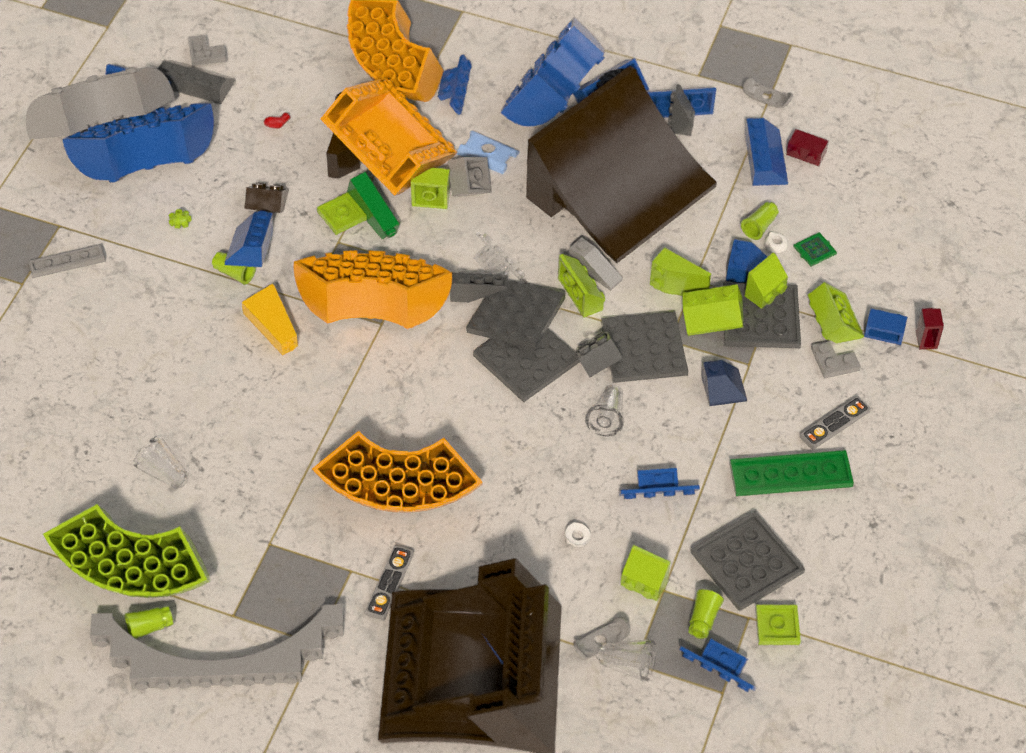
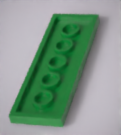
M846 450L730 459L729 463L736 496L849 488L854 485Z

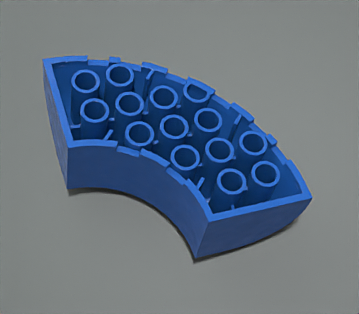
M575 17L559 33L558 40L550 43L546 49V55L542 53L534 62V68L529 69L520 80L522 82L521 86L517 85L506 100L507 105L505 104L502 107L501 113L513 123L522 126H538L550 121L559 112L563 113L568 107L567 103L572 93L574 94L580 88L579 83L595 64L599 65L605 58L603 56L604 49L601 44Z
M211 103L191 104L190 107L181 108V105H176L166 110L165 107H162L146 115L133 116L118 121L113 120L101 125L90 126L87 129L88 131L83 133L77 132L62 140L70 161L81 173L95 180H109L112 183L119 181V178L142 169L150 170L158 165L183 162V164L193 163L194 159L206 151L211 142L214 129L213 110Z

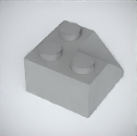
M462 157L448 161L452 197L492 193L487 157Z

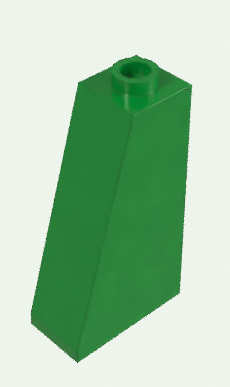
M366 172L350 179L347 192L367 215L366 221L381 239L395 236L399 228V222Z

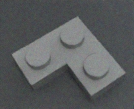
M205 35L188 37L192 66L226 62L224 45L207 47Z
M830 341L812 345L811 350L824 379L860 371L861 365L855 352L836 355Z

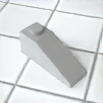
M582 237L570 247L569 256L578 259L581 265L586 267L588 275L610 291L623 280L622 276L601 252Z

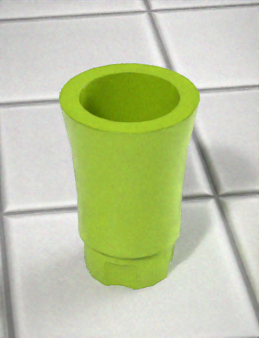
M766 202L761 205L754 213L741 222L743 233L753 240L761 239L766 229L779 213L777 206L773 202Z
M217 252L212 259L213 268L236 279L243 285L248 284L252 280L256 267L225 265L228 253Z
M706 589L696 592L695 605L689 626V633L699 639L708 637L717 613L724 602L721 595Z
M169 606L124 614L128 633L135 639L173 625Z

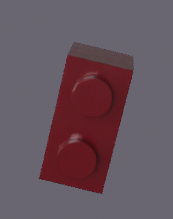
M795 129L788 142L786 155L820 166L827 153L829 140Z
M941 308L921 309L916 328L919 350L938 349L944 328Z

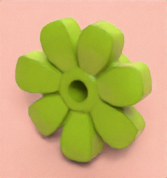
M177 209L175 213L169 214V225L180 229L181 225L183 228H187L189 226L188 222L192 221V217L186 210L182 212L181 209Z

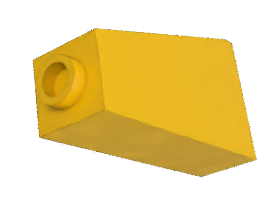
M273 284L242 301L243 314L282 356L298 347L297 334Z

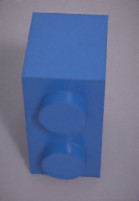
M870 309L864 336L901 345L908 317Z

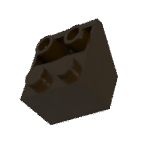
M252 183V186L246 187L244 209L276 213L284 212L289 189H285L284 185L273 184L268 187L266 183Z

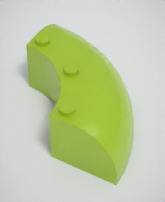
M96 504L43 533L51 549L73 572L86 581L116 594L142 598L167 597L194 590L211 582L207 569L192 539L180 526L163 533L141 535L117 526L110 514Z

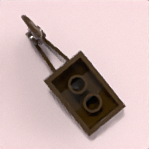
M340 92V93H338V94L336 95L335 100L338 98V96H339L342 92ZM333 133L326 152L328 177L339 179L360 169L362 162Z

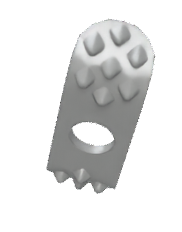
M747 78L743 83V90L748 97L776 108L786 107L793 98L792 93L779 92L760 85L752 78ZM769 92L773 95V97L771 99H765L763 98V94Z
M617 618L610 624L584 638L575 640L573 642L574 648L580 657L584 659L591 658L624 640L630 634V625L626 619ZM598 635L604 636L606 644L603 646L597 645L595 637Z

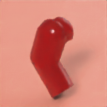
M284 112L280 117H266L264 125L269 128L279 129L290 120V115Z

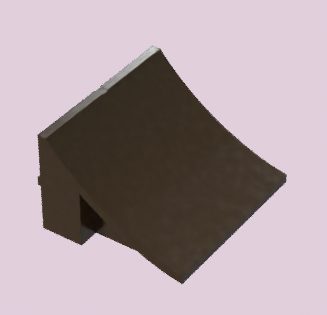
M632 66L626 68L583 99L579 104H576L528 139L526 198L551 218L565 208L576 217L588 234L616 264L717 186V182L693 158L666 123L646 91L636 69Z
M517 558L479 566L477 585L456 590L419 589L392 592L378 741L382 744L395 742L466 743L503 747L532 753H555L562 606L549 593V587L546 584L541 585Z

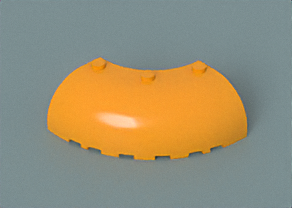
M350 0L347 13L348 40L355 58L367 75L373 80L389 79L397 91L402 92L407 99L421 102L431 100L438 89L443 69L430 48L410 43L409 31L411 21L399 1Z
M357 250L343 251L341 255L332 254L331 252L325 253V257L316 258L315 256H310L293 262L296 285L303 301L313 314L327 324L348 318H376L396 323L406 329L413 328L432 318L441 309L450 293L452 285V272L437 264L433 266L426 264L424 259H410L409 255L399 253L392 256L385 255V251L369 250V254H357Z
M358 431L312 468L313 472L325 484L345 498L369 508L395 513H413L440 508L460 500L483 485L480 478L444 437L421 450L408 452L381 448Z

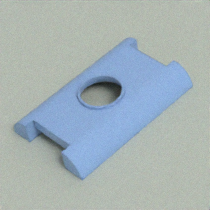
M475 131L470 132L469 140L465 145L460 144L457 155L462 157H487L488 168L500 174H504L507 170V160L511 156L516 158L520 153L512 147ZM485 144H491L495 146V150L491 153H486L482 151L481 147Z

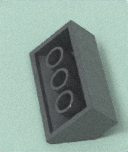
M163 60L158 67V70L171 81L173 91L217 104H222L236 81L235 78L173 60Z

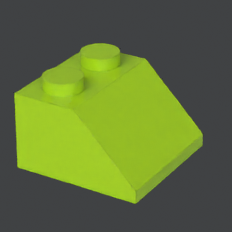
M430 168L411 179L412 206L437 209L448 208L450 169Z
M775 253L770 254L748 273L745 297L761 309L767 304H771L777 295L783 294L787 289L788 276Z
M633 545L621 575V585L627 590L642 594L647 599L658 601L668 584L671 562Z

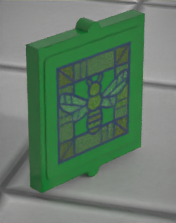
M820 232L793 245L800 254V258H803L810 267L837 255V251L831 246L830 241H827Z

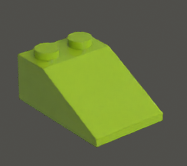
M664 248L652 261L650 285L666 294L682 296V293L704 290L710 287L711 273L667 248Z

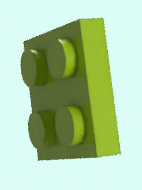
M348 192L317 207V213L335 235L367 220V215Z
M756 605L758 645H800L801 637L797 605Z

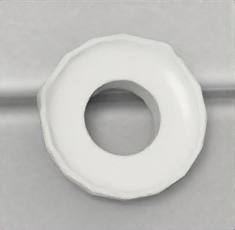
M769 232L765 239V247L769 252L782 253L788 247V240L780 233ZM779 239L782 243L775 244L772 240Z
M574 522L565 530V542L574 547H583L590 541V531L581 523ZM572 533H580L582 540H575L572 537Z

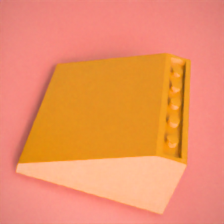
M382 78L347 87L321 117V120L394 196L411 187V179L430 168H439L457 154L454 145L442 137V133L434 128L425 116L418 112L415 105L405 99L406 97L402 92L397 91L389 79Z

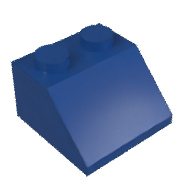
M734 239L726 281L747 283L748 273L766 259L767 256L752 242Z

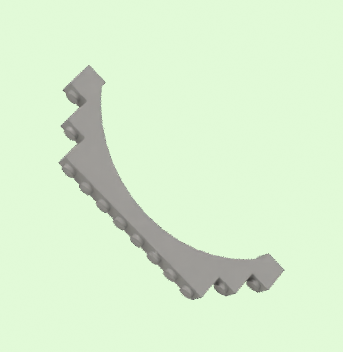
M342 604L321 605V611L311 622L285 641L261 652L234 659L193 660L162 653L136 640L123 630L114 620L113 613L91 614L90 638L93 646L106 647L110 645L112 667L120 669L130 667L132 689H168L169 687L185 689L193 686L208 688L217 685L230 687L242 684L245 686L253 684L273 685L275 683L295 684L296 682H302V660L315 661L323 659V637L337 638L338 636H343Z

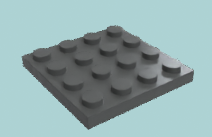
M507 281V289L486 296L466 326V331L470 334L536 349L564 302L565 293Z
M723 283V286L738 284L743 299V328L724 330L725 346L801 348L798 285H787V289L783 294L777 295L771 304H767L761 309L745 297L747 283Z
M675 311L601 318L602 330L604 333L609 331L623 357L610 365L613 383L688 376L689 371Z
M549 329L545 332L536 349L490 339L473 351V356L523 402L580 363L577 354Z
M756 511L691 548L693 557L739 612L802 575L805 571V568Z

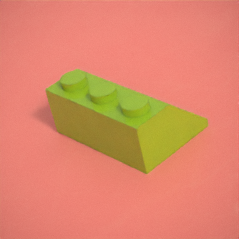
M564 254L559 255L558 280L583 318L602 311L605 296L602 291L599 292L595 280L589 277L586 267L582 266L576 258Z
M824 282L808 294L809 305L816 314L815 319L823 330L821 333L826 340L837 344L865 337L846 293Z
M738 284L682 293L683 313L688 336L743 328V299Z

